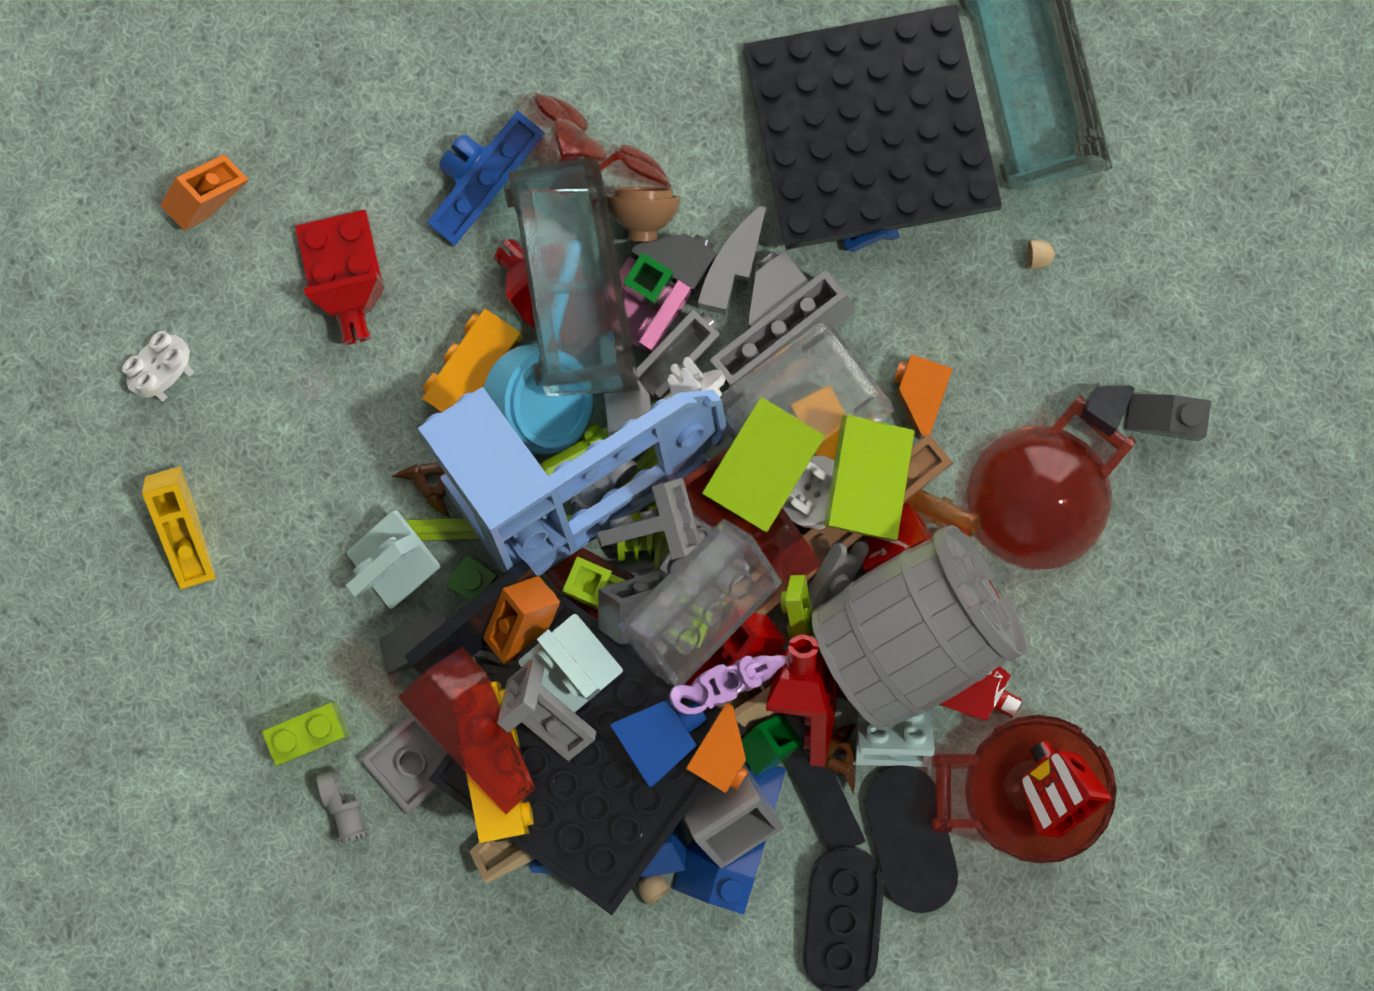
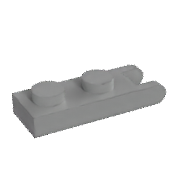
M856 542L849 553H847V547L844 543H834L808 587L813 611L832 599L851 583L868 554L869 547L866 542Z

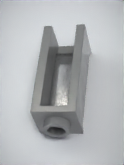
M692 310L633 372L654 400L659 401L671 391L667 378L672 374L670 370L672 364H677L680 370L685 368L683 364L685 357H689L696 364L718 342L720 334L716 330L719 326L706 313L703 312L699 315Z

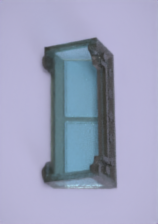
M959 0L964 11L969 10L975 16L1008 150V153L1004 155V162L1000 164V171L1006 184L1009 183L1011 188L1022 190L1113 169L1072 1Z
M597 156L508 172L510 185L504 186V193L508 208L515 207L518 217L540 352L539 363L533 364L536 385H543L547 396L620 393L640 390L605 182Z

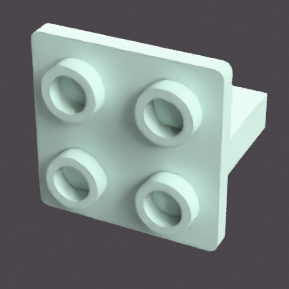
M394 510L347 551V555L356 565V568L353 570L356 576L346 584V587L354 597L373 587L385 604L392 609L440 569V564L401 514Z
M573 614L553 632L548 629L537 638L539 643L519 659L521 667L533 658L545 667L541 685L574 713L623 672L621 666L577 614Z
M931 709L928 712L907 719L887 731L876 729L856 710V765L930 767V759L934 755L935 750Z

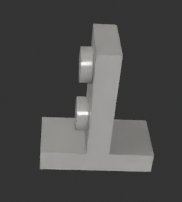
M683 477L652 486L657 508L641 512L642 520L633 522L632 516L628 515L611 520L612 528L598 532L601 546H606L664 531L672 560L703 550Z
M533 658L508 678L497 724L509 733L522 722L569 761L595 741L596 731L541 685L545 667Z

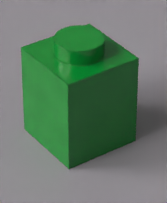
M642 252L623 282V292L654 310L661 294L672 282L674 271Z
M784 713L758 724L741 740L746 762L755 776L781 764L803 744Z

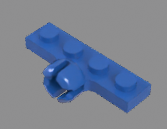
M517 110L494 140L486 147L479 145L467 135L459 136L452 143L451 148L464 158L466 162L464 163L449 150L443 154L439 162L440 169L453 179L455 186L426 224L455 247L546 133Z

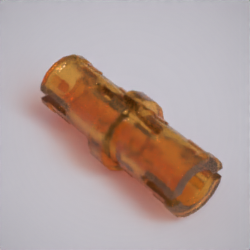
M921 490L908 500L909 504L916 511L932 518L933 523L939 526L943 524L947 526L954 525L966 536L972 537L979 526L981 516L954 505L953 500L945 496L941 499Z

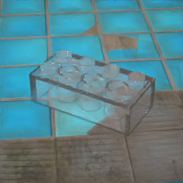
M723 519L618 627L654 674L673 687L684 685L783 582L752 535Z

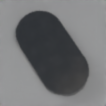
M905 765L889 767L881 771L871 782L865 799L868 820L880 869L884 877V885L890 897L900 907L915 913L932 912L944 906L951 899L958 883L957 864L940 795L934 781L922 770Z
M843 845L827 850L815 861L809 876L802 958L807 975L822 991H858L871 980L877 968L884 877L877 861L868 852L855 846Z

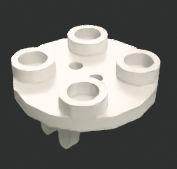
M166 331L154 334L149 344L138 355L130 357L123 365V372L127 375L126 383L128 389L140 398L157 396L163 402L168 397L163 391L173 385L183 371L189 377L195 372L188 364L190 354L188 344L177 335H169Z
M689 357L684 358L683 364L685 368L681 370L677 364L671 365L670 370L672 374L667 378L671 392L664 398L669 399L678 392L714 390L719 397L722 395L719 388L724 384L726 378L721 370L702 373Z
M826 456L812 457L782 507L789 520L804 528H813L815 530L825 528L824 521L835 460Z

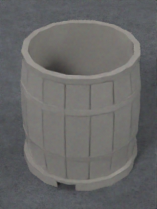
M946 525L943 528L937 529L933 538L913 548L906 549L899 555L877 566L864 576L850 583L844 590L825 604L817 607L811 614L813 632L831 674L851 704L876 729L887 731L907 719L928 712L929 709L981 681L987 674L1007 660L1011 662L1018 661V658L1028 651L1025 632L1007 595L999 599L988 581L996 575L971 540L954 525L949 527Z

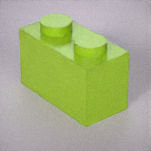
M330 702L262 731L275 766L284 765L351 736L337 702Z

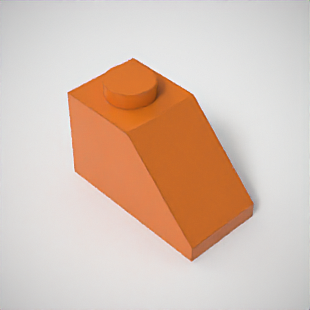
M223 154L176 177L160 206L186 231L206 221L249 179Z
M911 354L907 363L900 361L893 382L899 384L896 393L918 438L923 439L926 435L931 434L953 368Z
M540 576L504 587L483 639L501 662L507 664L550 627L560 601Z
M729 703L725 704L686 768L727 793L730 787L737 791L748 773V770L743 768L746 758L734 707Z

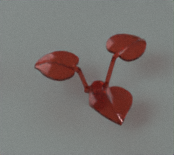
M535 93L533 98L540 111L554 121V133L561 158L559 159L560 164L548 180V185L556 193L566 198H572L582 182L589 184L595 175L617 160L623 161L629 169L645 178L661 183L667 188L672 187L662 167L646 152L623 144L619 148L620 151H616L607 158L604 147L598 141L585 134L588 129V123L574 106L559 98ZM583 158L603 162L588 172L586 169L589 165Z

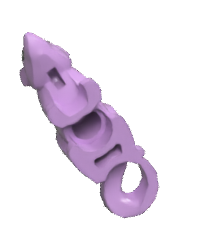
M760 655L754 658L746 656L731 666L718 665L697 677L692 686L677 685L673 687L669 693L670 703L675 710L686 715L698 714L707 707L712 709L715 706L725 704L737 698V694L745 690L749 691L759 687L764 681L770 679L787 662L788 658L783 655ZM682 697L699 704L700 707L689 708L683 705L680 700Z

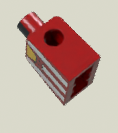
M1049 741L1038 743L1030 750L1037 766L1023 776L1021 783L1038 835L1061 838L1112 800L1110 794L1079 754L1061 750L1055 752Z

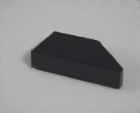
M1131 385L1096 387L1090 393L1080 417L1111 437L1118 429L1135 388Z

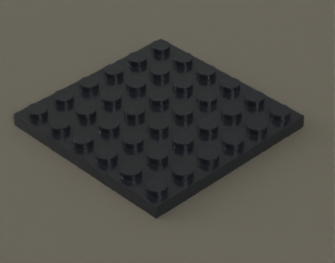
M956 5L744 44V52L785 250L874 234L882 230L891 231L1001 210L1002 202Z
M563 595L559 600V607L548 629L553 632L569 617L577 614L621 666L623 672L575 712L576 715L596 731L595 741L571 760H566L522 722L515 727L519 740V749L514 750L516 765H523L526 776V787L521 788L523 802H530L534 824L528 826L530 834L510 837L508 839L607 913L613 915L707 785V781L686 768L722 710L715 706L712 709L707 707L703 711L708 721L689 732L697 747L653 787H649L610 725L663 701L668 700L670 702L669 693L671 689L677 685L686 684L630 643L619 644L598 629L597 619ZM537 639L520 653L499 683L502 685V690L506 688L508 678L522 668L519 665V659L539 643ZM683 697L680 700L685 706H689L694 702ZM737 722L740 736H742L747 728ZM459 737L428 780L473 812Z

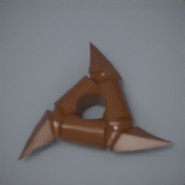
M438 462L421 464L420 466L415 464L392 476L408 480L413 479L414 485L422 496L427 499L426 503L451 518L442 499L446 495V490L440 477L445 472ZM430 474H437L439 476V483L435 487H430L426 483V479Z
M854 723L836 730L835 734L831 736L824 767L838 774H845L852 793H854L856 765H853L855 758L851 741H848V738H850L856 724ZM800 747L810 757V750ZM836 748L840 753V760L833 756Z

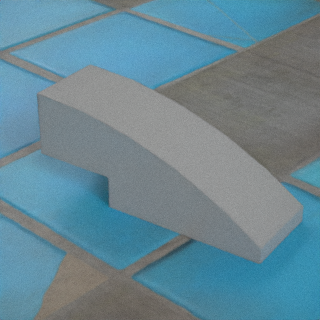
M758 206L729 236L717 254L698 300L699 309L726 315L734 280L749 283L766 214V207Z

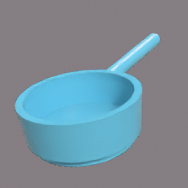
M571 241L567 245L541 346L523 345L508 351L493 365L484 384L485 391L532 455L557 453L569 448L582 436L592 414L593 393L585 370L574 358L555 350L581 252V245L577 241Z

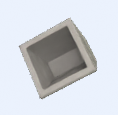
M744 763L743 768L748 770V773L737 791L730 787L727 793L708 782L684 815V819L695 842L721 869L784 829L746 763Z

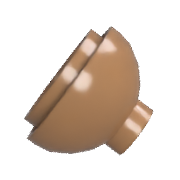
M617 187L614 188V194L607 195V204L613 218L622 227L629 230L628 240L648 242L658 240V230L664 228L673 220L679 210L680 196L673 195V189Z

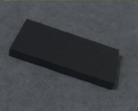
M524 559L520 560L409 651L405 658L435 688L487 645L483 636L502 589L537 575Z

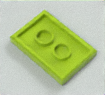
M760 397L702 494L767 533L826 435L765 398Z
M848 414L842 416L824 521L825 527L889 541H897L915 430Z

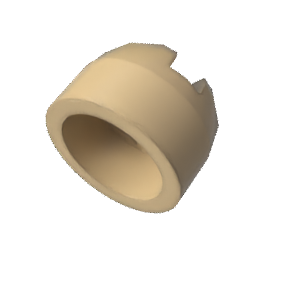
M1029 240L1027 244L1028 268L1043 269L1049 266L1055 256L1052 245L1044 240Z
M660 875L643 877L639 882V894L647 906L656 902L671 889L667 881Z

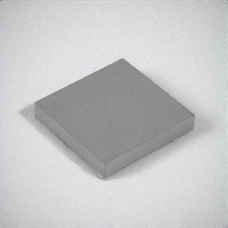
M415 710L359 760L402 810L409 815L439 788L428 779L445 756L440 737Z

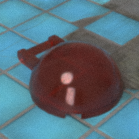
M1081 394L1074 399L1052 427L1045 425L1021 427L997 438L982 452L972 468L966 490L968 492L970 514L968 516L982 543L994 555L1008 564L1027 570L1053 569L1066 566L1089 551L1096 544L1106 527L1112 507V490L1109 475L1137 441L1130 435L1126 438L1117 430L1109 437L1082 419L1080 415L1087 399ZM1074 415L1078 416L1116 448V451L1105 464H1103L1100 457L1086 442L1072 433L1063 430Z
M1045 715L1015 718L995 727L994 731L977 747L975 754H936L932 756V767L936 768V819L932 820V831L939 833H979L995 850L1017 861L1038 865L1060 863L1085 852L1099 839L1108 827L1116 801L1117 788L1114 770L1101 745L1097 747L1089 737L1082 733L1083 729L1078 725L1058 717ZM1049 741L1055 752L1061 750L1079 754L1112 798V800L1061 838L1038 835L1021 783L1023 776L1037 766L1030 750L1038 743ZM951 769H968L965 796L971 819H952Z

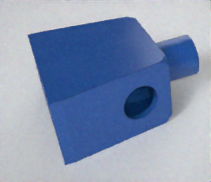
M666 700L616 721L610 726L649 787H653L697 747L689 732L708 721L703 711L691 715L680 712L676 713L670 702ZM693 702L687 707L696 708L699 707V705L696 702Z

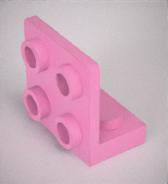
M629 257L605 293L626 315L611 331L650 355L660 345L691 296V288L679 280L676 284L671 282L657 301V306L653 310L623 292V282L637 261Z

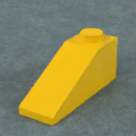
M181 466L145 476L142 495L180 590L214 580L216 577L194 500Z

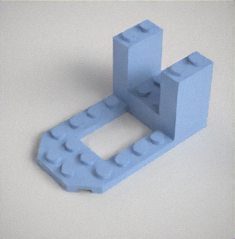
M483 387L475 392L464 394L458 399L456 404L442 413L431 415L423 425L418 427L426 447L445 472L440 479L446 493L501 571L506 573L520 560L524 559L537 576H540L598 538V532L612 528L611 520L628 515L632 516L655 501L652 486L682 477L685 481L701 471L709 460L705 453L712 444L715 446L720 445L728 435L723 403L714 390L678 392L669 399L663 398L657 401L650 411L638 419L626 421L616 433L605 440L595 441L587 448L585 453L572 461L568 460L561 463L548 476ZM654 445L658 460L657 465L651 469L639 471L632 478L631 482L620 489L610 490L602 497L600 502L589 509H582L576 512L568 522L562 505L564 502Z

